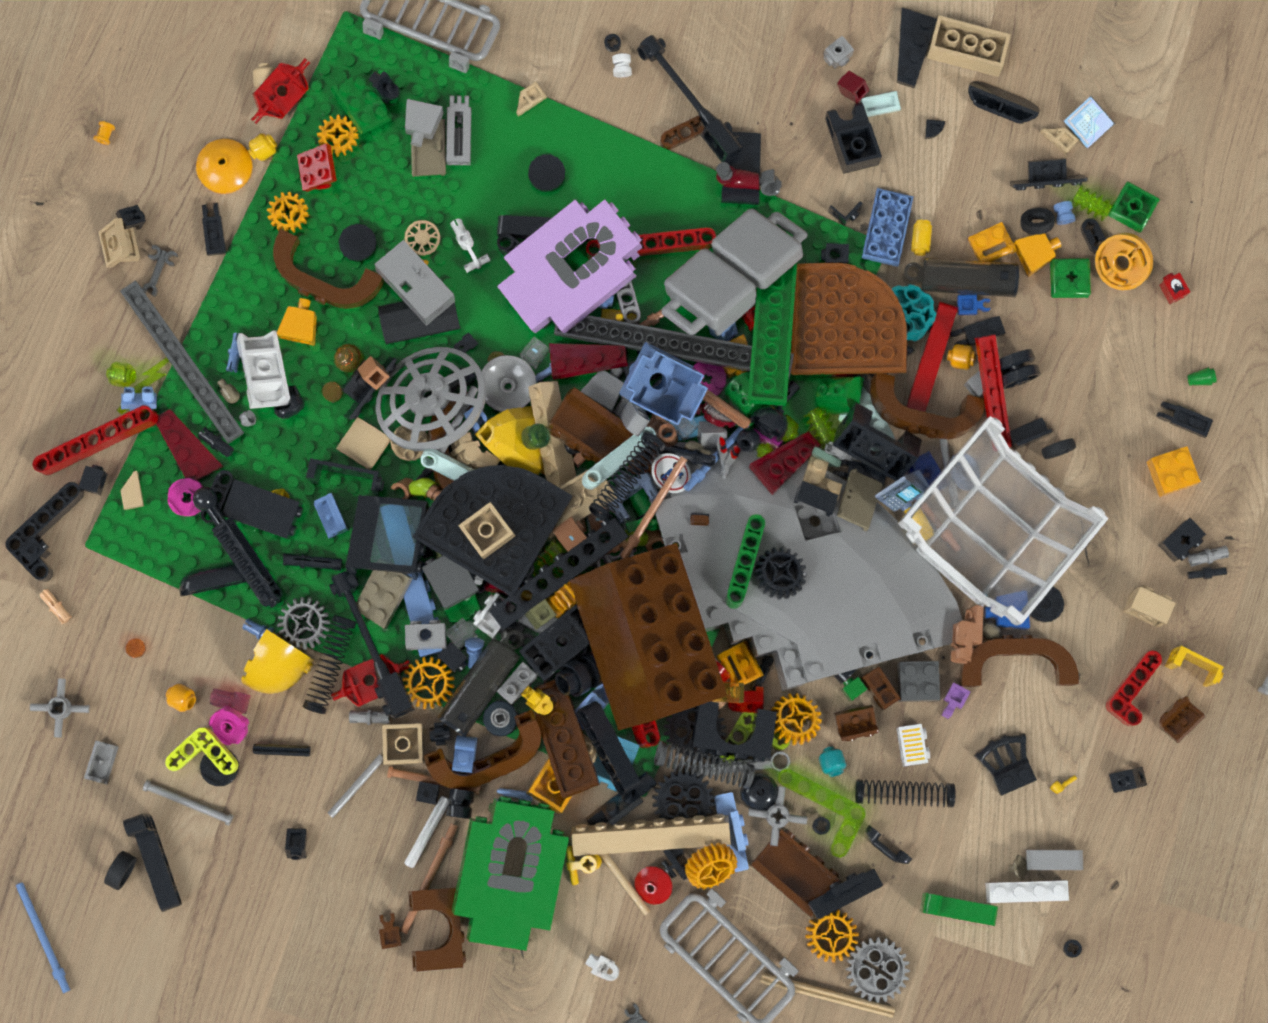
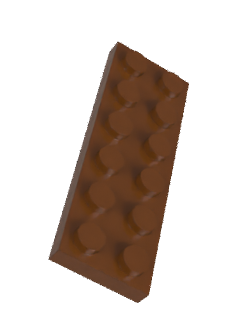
M555 680L533 688V690L537 688L550 697L553 703V709L549 714L542 715L535 711L534 714L562 798L566 799L600 785L570 694L567 696L563 695L558 690Z

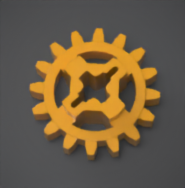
M337 115L336 119L330 116L329 122L323 120L325 126H319L321 132L317 133L318 138H321L318 140L319 144L323 145L332 142L334 146L331 145L332 154L335 152L337 157H339L340 152L344 156L346 155V150L352 152L351 146H357V142L354 139H359L356 133L358 130L356 127H353V122H348L346 116L342 120L339 115ZM342 125L347 127L350 132H348V130H344L342 128Z
M282 192L280 198L274 196L276 201H270L269 204L272 208L267 209V212L271 214L267 216L269 221H272L271 225L273 227L277 226L278 231L284 229V231L288 232L291 229L295 233L296 227L301 230L300 224L307 223L304 217H309L308 212H306L308 206L303 205L305 200L303 198L299 200L297 193L292 197L291 192H288L287 196ZM286 207L290 210V219L286 215Z

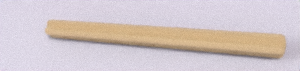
M763 973L760 981L762 984L770 985L776 979V976ZM780 980L774 986L787 990L786 985ZM792 980L795 992L891 1018L895 1014V1008L892 1006Z

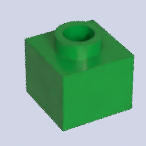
M852 677L843 683L845 687L841 689L850 702L867 690L859 677L855 680Z

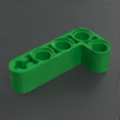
M923 893L920 912L995 926L998 906Z

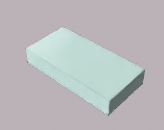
M897 91L865 97L860 100V103H863L868 117L896 112L901 109Z

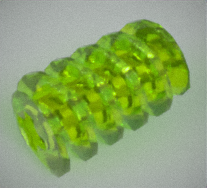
M1080 185L1072 200L1074 202L1073 208L1080 204V211L1088 208V215L1094 211V218L1101 215L1100 221L1105 220L1114 202L1110 205V198L1103 201L1102 194L1096 198V191L1089 195L1090 189L1087 188L1083 191V185Z
M818 407L804 414L803 418H810L806 424H813L810 431H817L813 437H820L818 443L824 445L821 448L822 450L825 449V445L828 442L834 441L836 428H831L834 424L832 421L827 422L830 415H823L827 411L826 408Z

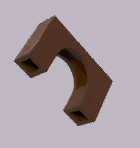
M456 888L408 891L409 911L436 910L445 916L449 924V935L443 945L432 950L412 951L413 971L463 968V963H466L465 951H462V943L465 942L464 932L461 931L463 916H457L452 913Z

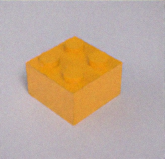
M1187 446L1153 457L1146 462L1159 497L1195 486L1201 482Z
M547 759L526 794L540 803L549 804L554 812L560 814L571 797L562 798L550 760Z

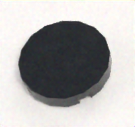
M543 154L531 161L528 168V177L535 189L542 192L554 191L565 180V168L558 157Z
M354 224L345 228L338 242L341 253L347 259L354 262L369 259L374 254L377 245L375 234L370 228L362 224Z
M1036 586L1028 593V603L1041 587ZM1053 586L1029 616L1035 621L1042 623L1052 622L1057 619L1064 609V599L1061 592Z
M220 748L211 750L214 756H219L221 752ZM232 751L230 753L236 758L238 769L236 772L228 775L221 773L206 754L202 757L200 763L201 775L208 784L216 787L226 786L237 778L239 761ZM224 755L221 759H218L219 762L223 760L226 763L225 769H232L230 767L232 763L226 762L223 759L224 757H226V755Z

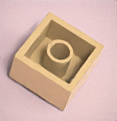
M491 502L458 525L483 559L516 536Z
M1147 586L1136 588L1131 592L1123 612L1157 628L1166 625L1176 604L1171 601L1172 598L1165 594L1158 595L1153 593L1154 590Z
M423 724L382 725L383 765L424 764Z

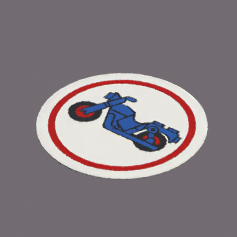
M666 453L654 460L652 476L660 488H662L678 462L679 456ZM687 463L668 491L669 493H680L685 490L684 485L691 479V472Z

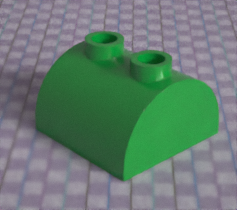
M750 372L738 375L729 383L725 390L726 399L734 409L747 418H750L758 408L768 405L747 403Z
M847 376L824 377L819 382L816 391L817 405L821 412L826 415H847L856 402H860L864 378Z

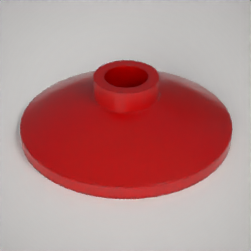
M645 867L635 878L636 892L646 903L653 905L664 903L672 893L673 885L671 878L659 867ZM649 885H652L654 887V890H651L649 888Z

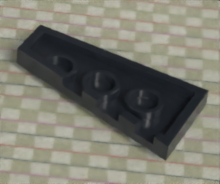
M901 8L897 68L898 84L915 88L937 18Z

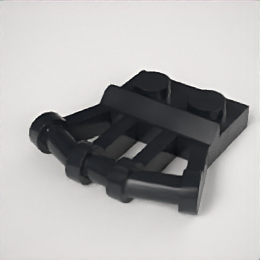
M1025 733L1011 736L1004 734L998 740H990L979 753L977 752L974 755L990 772L1000 796L1037 781L1026 757ZM1010 743H1020V760L1017 761ZM1004 746L1011 764L1004 766L997 748ZM990 752H992L999 767L997 770L984 759Z

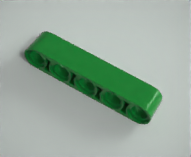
M759 514L750 516L745 526L725 597V603L731 609H737L742 605L747 592L765 527V519ZM751 523H757L760 528H753ZM746 541H753L755 546H748ZM746 558L750 564L745 565L740 559ZM741 576L745 582L739 583L735 577ZM736 594L739 596L740 600L734 601L731 599L730 595Z

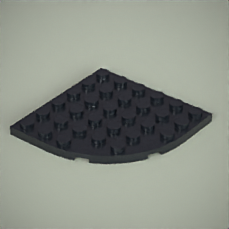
M504 465L481 467L461 475L441 491L412 537L514 597L573 496L544 478L522 468ZM491 502L516 536L483 559L458 525Z

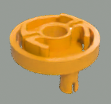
M1118 233L1107 238L1099 246L1095 256V266L1098 275L1105 284L1117 290H1131L1140 286L1150 276L1153 268V255L1147 243L1139 236L1131 233ZM1119 256H1124L1128 259L1129 266L1127 269L1121 268L1118 265L1117 258Z

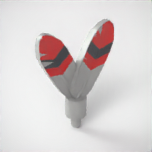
M720 436L717 440V448L722 464V477L726 478V474L729 473V467L739 455L740 448L738 445H735L727 452L725 440Z

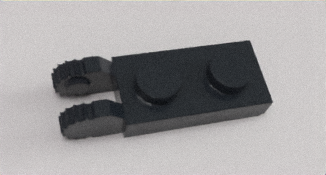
M214 203L215 216L209 217L207 205H202V223L207 256L227 254L223 222L218 203Z
M1000 316L952 331L950 335L951 337H957L965 334L966 339L957 341L954 345L971 346L976 344L975 338L991 334L999 337L1005 335L1006 332Z
M1165 401L1161 403V407L1173 411L1174 414L1170 416L1158 412L1156 416L1158 419L1170 422V424L1200 437H1207L1213 419L1179 405L1176 406Z
M840 460L842 461L840 466L848 467V472L838 470L832 472L834 475L848 480L850 471L857 469L858 473L882 483V486L885 485L886 475L863 462Z

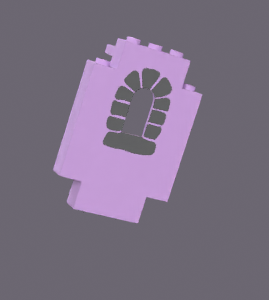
M574 200L504 257L515 272L497 287L534 333H537L552 320L563 333L568 332L636 277L633 273L635 270L634 266L629 260L625 261L630 257L635 260L640 256L637 251L642 248L639 243L642 239L635 231L633 233L630 232L628 229L630 224L624 217L621 219L616 213L619 210L612 202L608 204L606 200H603L589 212L583 202L579 204ZM589 238L597 239L600 243L599 252L573 272L563 258Z

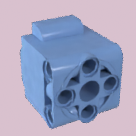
M645 342L636 361L631 364L629 374L619 394L641 408L679 425L682 417L690 421L692 420L708 388L701 384L704 375L693 368L692 365ZM655 373H661L662 382L660 385L652 387L649 382L650 377Z

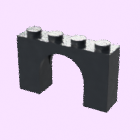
M710 701L697 706L691 747L696 748V752L707 753V750L715 751L714 754L719 756H726V753L734 754V758L745 759L746 756L753 757V761L765 762V759H770L777 712L756 709L750 737L740 745H732L722 740L717 732L716 721L719 702Z

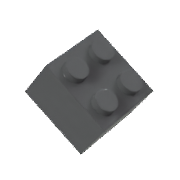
M939 661L899 662L897 664L898 695L901 698L898 702H937L940 700Z

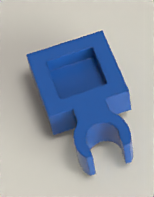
M958 295L957 315H977V310L988 312L990 308H985L983 303H989L990 299L985 298L977 301V295Z

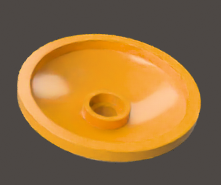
M217 139L208 143L200 151L196 161V172L201 183L210 191L220 194H229L241 189L249 181L253 170V162L248 150L241 143L232 139ZM221 160H225L223 165L219 164Z

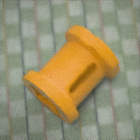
M99 121L100 127L93 139L103 145H109V139L112 131L115 130V126L105 121Z

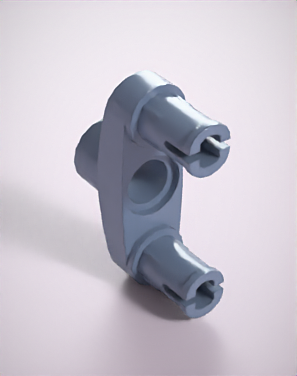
M650 473L640 474L641 479L635 478L638 484L632 483L634 489L627 487L630 490V494L625 493L627 498L620 497L623 502L642 488L647 493L650 501H654L659 491L654 485V480ZM617 502L620 508L613 507L616 511L614 514L619 523L623 524L626 520L630 519V516L623 507V503Z

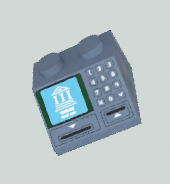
M920 470L903 476L877 493L875 497L894 512L900 509L905 511L912 507L911 502L917 501L929 485Z

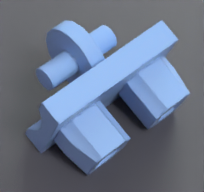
M124 387V391L121 393V409L132 411L140 406L156 409V393H154L152 387L142 388V393H135L133 387Z

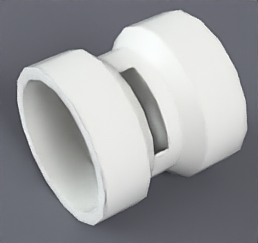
M622 53L612 56V61L615 65L613 76L618 78L631 76L632 70L629 67L631 55Z

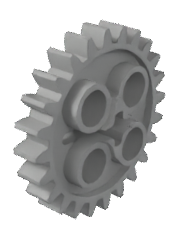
M877 937L874 943L869 938V944L861 941L862 948L855 946L857 952H850L853 959L846 961L851 964V967H846L845 970L851 971V974L847 975L846 978L853 979L849 985L857 986L854 990L855 993L860 990L862 991L861 998L867 994L868 1001L875 997V1001L879 1003L880 997H882L884 1002H887L888 995L894 999V992L901 994L900 986L906 988L903 980H909L908 977L904 976L905 973L910 972L909 969L905 968L909 961H903L906 954H899L902 949L901 947L894 949L895 942L888 945V939L885 938L883 943H881L880 938ZM873 950L879 953V959L875 962H872L869 958ZM865 959L877 967L881 965L880 969L891 975L893 980L886 978L880 973L875 975V970L865 965L862 961ZM889 961H894L896 964V969L893 972H889L886 969ZM866 967L869 970V976L862 979L859 971ZM880 978H884L886 981V986L883 989H878L876 986V982Z

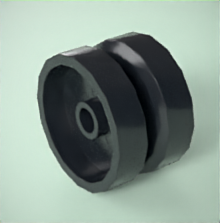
M1032 349L1018 351L999 359L1001 374H1004L1002 375L1003 389L1023 385L1041 375L1039 366L1031 364L1035 360Z

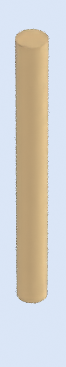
M599 854L644 916L648 914L650 909L609 854Z

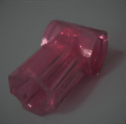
M213 688L210 696V705L221 708L230 706L242 714H247L251 695Z

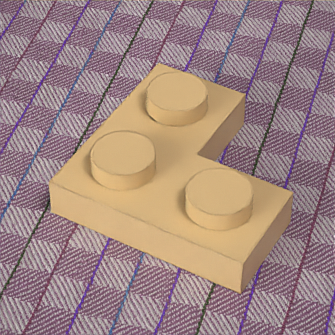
M811 456L802 481L839 495L842 484L825 478L829 463Z

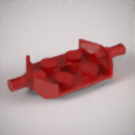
M306 58L296 67L279 63L259 88L252 93L258 110L251 118V121H254L257 125L263 116L283 119L309 88L303 73L310 64ZM280 85L284 86L287 90L285 96H279L277 93V88Z
M385 654L380 655L381 660L384 661L391 674L397 672L401 676L402 671L410 668L409 660L396 664ZM373 659L343 672L341 690L331 694L334 701L347 697L356 706L361 707L368 702L378 699L375 688L378 685ZM368 675H372L375 679L374 684L371 686L365 683V678Z

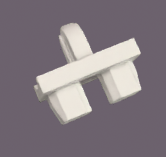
M590 954L585 964L593 969L591 971L592 974L608 981L617 979L619 968L615 965L614 961L602 955L598 957ZM609 968L613 970L611 975L607 974Z

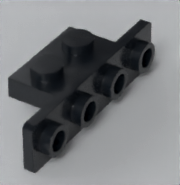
M1066 158L1028 161V180L1010 181V186L1018 191L1026 190L1027 187L1033 186L1034 189H1043L1045 185L1063 187L1066 183L1077 186L1082 185V182H1087L1088 178L1085 175L1067 176Z
M389 356L382 365L387 373H391L394 370L396 358ZM363 360V361L360 363V365L357 367V369H358L366 360ZM357 369L341 389V391L355 401L344 415L348 420L356 419L360 415L362 406L372 399V393L375 390L362 378Z
M645 772L639 777L640 786L624 796L619 793L590 814L586 818L587 823L595 825L600 822H609L613 826L644 802L641 796L656 786L657 782L648 772Z
M875 869L858 875L854 872L846 877L847 881L843 883L837 881L831 884L829 891L810 901L808 904L816 919L819 920L881 888L883 883Z

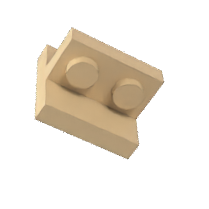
M115 218L99 231L106 267H114L119 262H132L140 259L134 229L132 227L124 230L122 218Z

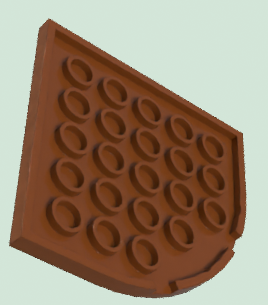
M844 263L797 264L791 352L794 354L791 374L907 373V324L903 309L892 289L875 274L868 270L865 271L857 268L854 265Z

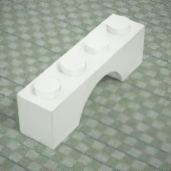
M1065 880L985 883L986 903L1069 901L1068 881Z

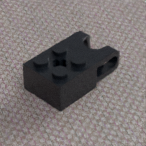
M863 103L854 104L852 109L853 119L843 120L836 110H829L825 115L826 124L843 174L878 166L882 158Z

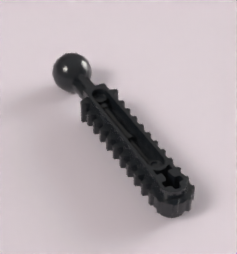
M209 487L198 488L193 494L192 501L194 506L198 510L207 511L216 525L212 529L214 537L219 540L259 599V602L265 607L270 606V608L282 602L283 592L247 541L237 526L236 521L232 517L225 519L217 508L216 493Z

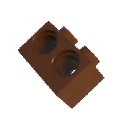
M877 667L861 678L882 711L901 699L880 667Z

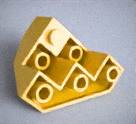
M532 406L507 409L489 419L475 434L506 466L522 468L536 475H539L543 470L542 455Z

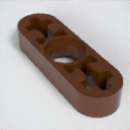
M699 115L665 131L661 135V146L671 150L700 136L704 128L698 126L701 120ZM691 124H694V127H696V132H694V128ZM682 128H689L691 134L684 137L681 135L680 130ZM674 132H677V136L680 140H677L676 137L672 139V144H669V142H665L667 136L669 138L675 137Z

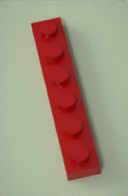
M991 334L975 338L986 416L987 418L990 416L997 418L1002 423V427L1005 430L1001 435L1007 445L1012 447L996 335ZM990 440L991 450L997 451L996 448L994 447L993 443H992L991 440Z

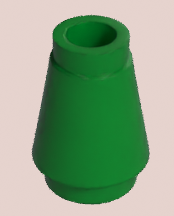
M1207 367L1187 375L1189 386H1212V383H1217L1214 368L1209 369Z

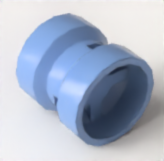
M1071 201L1060 202L1053 206L1054 212L1057 213V225L1069 224L1076 220L1075 215L1071 211L1073 208Z

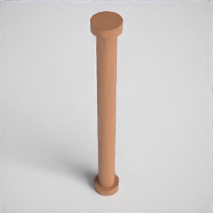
M389 766L387 778L398 777L443 786L434 780L432 776L398 770ZM481 785L474 788L461 790L475 792V795H479Z

